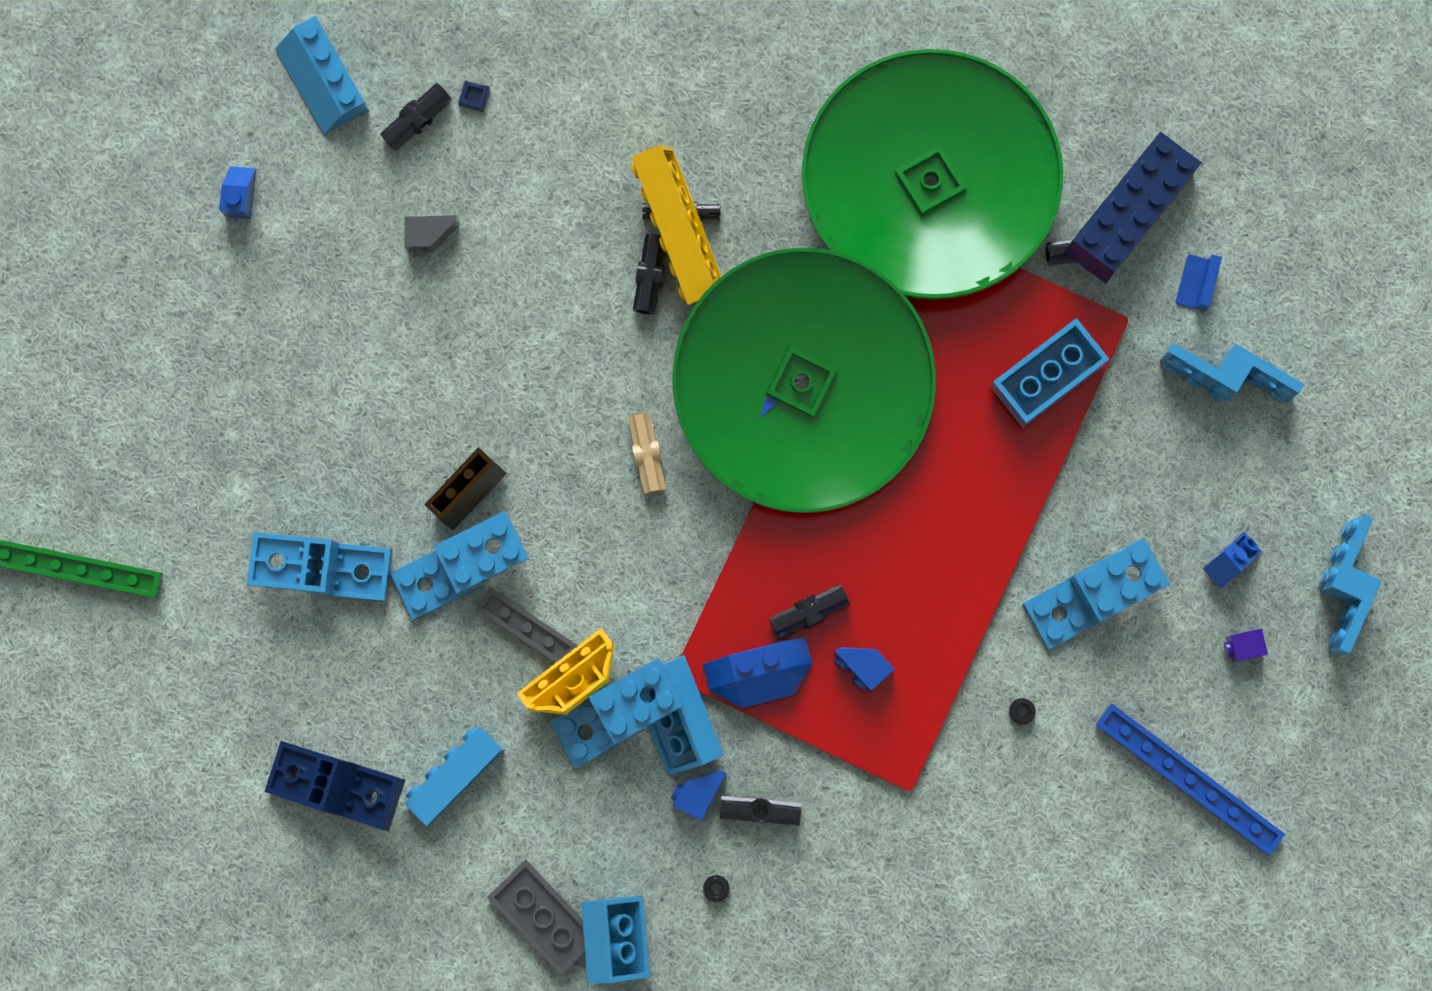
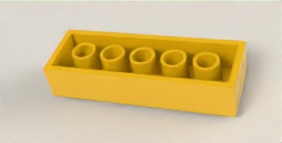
M658 145L631 156L633 160L631 168L637 179L640 178L643 186L640 191L644 201L649 203L651 207V221L655 228H659L662 236L659 238L660 245L664 252H668L670 257V271L674 277L677 276L680 283L678 287L680 297L688 305L696 304L702 295L722 275L674 149L671 146Z

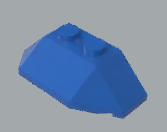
M806 637L728 655L704 663L703 667L710 691L740 708H746L794 695L809 670L812 660Z

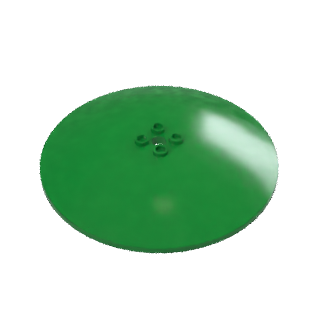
M940 49L912 50L881 58L863 67L840 84L827 98L816 115L806 139L802 161V186L806 208L812 224L828 250L848 255L878 270L892 281L906 297L932 300L951 299L985 290L1003 281L1023 266L1038 250L1049 233L1060 205L1063 189V162L1056 132L1044 108L1035 96L1010 73L984 59L962 52ZM928 175H933L938 179V183L935 186H928L924 183L923 179ZM882 287L884 289L895 292L893 289Z
M789 248L764 253L746 260L725 273L702 295L686 319L677 342L672 369V390L677 417L687 442L704 467L718 481L745 499L765 507L790 512H819L844 507L866 498L891 481L905 467L921 443L930 422L936 390V371L934 356L925 327L912 304L892 281L866 263L842 253L818 248ZM882 287L893 289L895 292L884 289ZM799 374L805 375L809 380V384L805 389L797 388L794 383L795 377ZM776 398L777 404L761 417L765 399Z

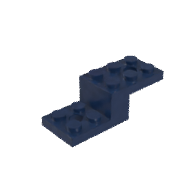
M281 741L264 792L389 832L405 779ZM297 767L298 774L297 777L293 780L292 773L294 769ZM376 792L377 800L372 804L371 797Z

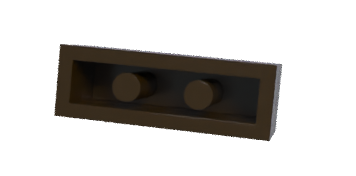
M478 447L424 505L451 530H454L507 473Z

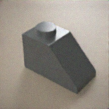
M457 216L404 217L405 248L407 252H412V256L417 257L427 256V252H434L459 227Z

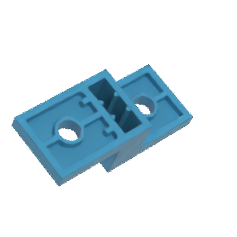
M1172 343L1160 359V362L1164 363L1163 368L1172 374L1179 372L1187 377L1186 381L1190 385L1197 388L1200 386L1209 390L1208 394L1218 401H1223V399L1228 401L1233 397L1246 377L1249 384L1256 388H1266L1271 391L1270 396L1280 402H1284V400L1289 402L1300 393L1305 385L1236 343L1225 353L1217 368L1175 343Z
M504 511L435 545L436 551L390 574L414 621L485 586L484 581L529 560V557L507 512ZM493 539L498 540L501 544V548L496 554H490L486 550L487 543ZM423 578H429L433 582L432 589L427 593L421 592L418 588L419 581Z
M1365 514L1353 518L1351 522L1347 521L1340 533V536L1344 537L1341 545H1336L1330 556V560L1333 561L1330 570L1325 569L1319 581L1323 585L1320 592L1349 604L1348 607L1344 606L1338 617V621L1341 622L1338 631L1334 630L1327 643V645L1331 646L1328 653L1337 657L1351 653L1382 580L1353 567L1374 519Z
M254 532L247 585L297 590L313 595L386 602L393 549L340 544L332 539ZM281 554L284 558V563L280 568L274 569L271 565V560L273 556ZM366 565L369 569V575L366 579L359 580L356 576V571L360 566Z
M1142 538L1024 602L1023 606L1049 650L1170 585L1145 538ZM1128 567H1136L1139 570L1140 577L1137 581H1130L1126 577ZM1062 607L1066 611L1064 621L1058 622L1052 618L1053 608Z
M657 658L589 696V700L578 705L567 715L555 718L550 723L574 768H578L646 730V727L685 706V703L660 658ZM646 687H651L655 691V699L652 702H646L642 698V691ZM584 724L591 726L593 730V735L588 740L580 735V728Z

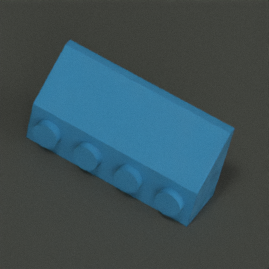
M314 16L292 28L275 49L323 134L325 135L369 111L317 17Z
M685 656L663 663L685 706L649 725L668 776L702 766L724 755ZM646 687L643 689L642 698L644 701L652 702L655 699L656 694L653 688Z

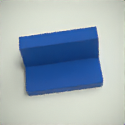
M1191 254L1187 256L1175 301L1176 304L1201 311H1206L1210 307L1222 257L1211 255L1209 259Z

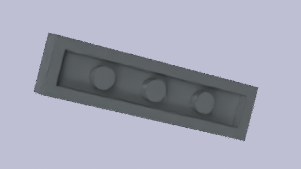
M491 587L476 608L477 611L554 662H558L578 646Z

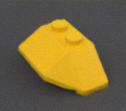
M602 628L521 689L517 695L529 711L567 715L609 682L614 644Z

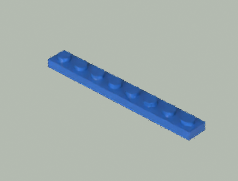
M1112 703L1096 722V727L1267 856L1272 854L1286 835Z

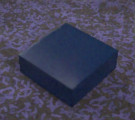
M465 80L458 105L484 112L490 86Z

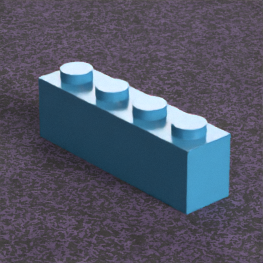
M474 727L471 728L462 738L465 742L458 749L455 746L451 748L443 757L446 761L439 768L435 765L425 775L427 780L421 787L415 785L406 794L408 800L404 804L426 826H430L504 751L482 727H479L477 730Z

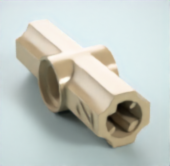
M650 413L634 415L628 418L634 443L632 449L636 467L639 468L644 495L661 493L666 491L661 468L662 458L658 440H655Z

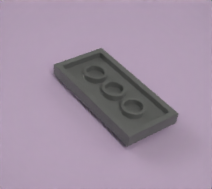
M527 859L487 897L560 975L585 953L582 917Z

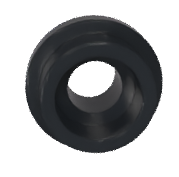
M1025 698L1014 700L1009 707L1011 720L1019 725L1030 723L1036 714L1034 704ZM1021 706L1027 710V714L1024 717L1019 716L1017 713V709Z
M720 875L710 876L703 885L704 895L712 902L723 901L730 891L728 881ZM714 883H718L722 887L721 892L718 894L713 893L711 890V886Z

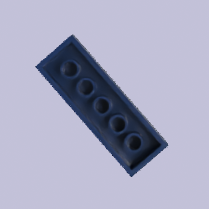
M1160 131L1073 238L1064 253L1106 284L1182 190L1202 162Z

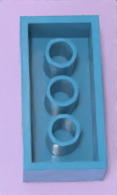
M1076 318L993 381L990 388L1021 427L1024 428L1105 366L1109 358Z

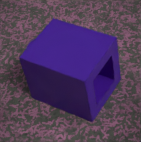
M1262 628L1227 636V642H1224L1226 657H1231L1232 663L1268 655Z

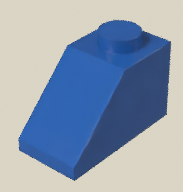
M230 166L222 183L219 206L220 212L225 217L251 219L256 168Z
M721 770L686 781L683 787L678 784L671 797L675 801L673 806L702 821L726 773Z

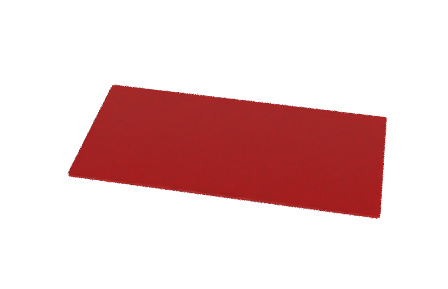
M1021 268L1003 281L970 295L936 300L906 297L925 327L930 340L936 371V390L930 422L914 455L905 467L878 491L844 507L819 512H790L765 507L754 502L681 655L685 656L700 693L907 791L912 790L917 782L1128 324L1126 316ZM1077 318L1109 358V361L1096 373L1022 428L990 387L993 381ZM836 585H842L851 604L850 606L827 616L825 620L806 629L801 628L784 638L778 639L769 618L794 607L795 603L811 595L817 596ZM806 637L812 664L794 695L740 708L709 690L703 667L704 663L770 644ZM838 648L877 649L893 666L894 670L871 692L867 689L862 691L852 680L855 677L849 669L843 671L834 661L837 657L834 652Z

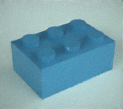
M643 896L581 901L588 984L615 983L650 978Z

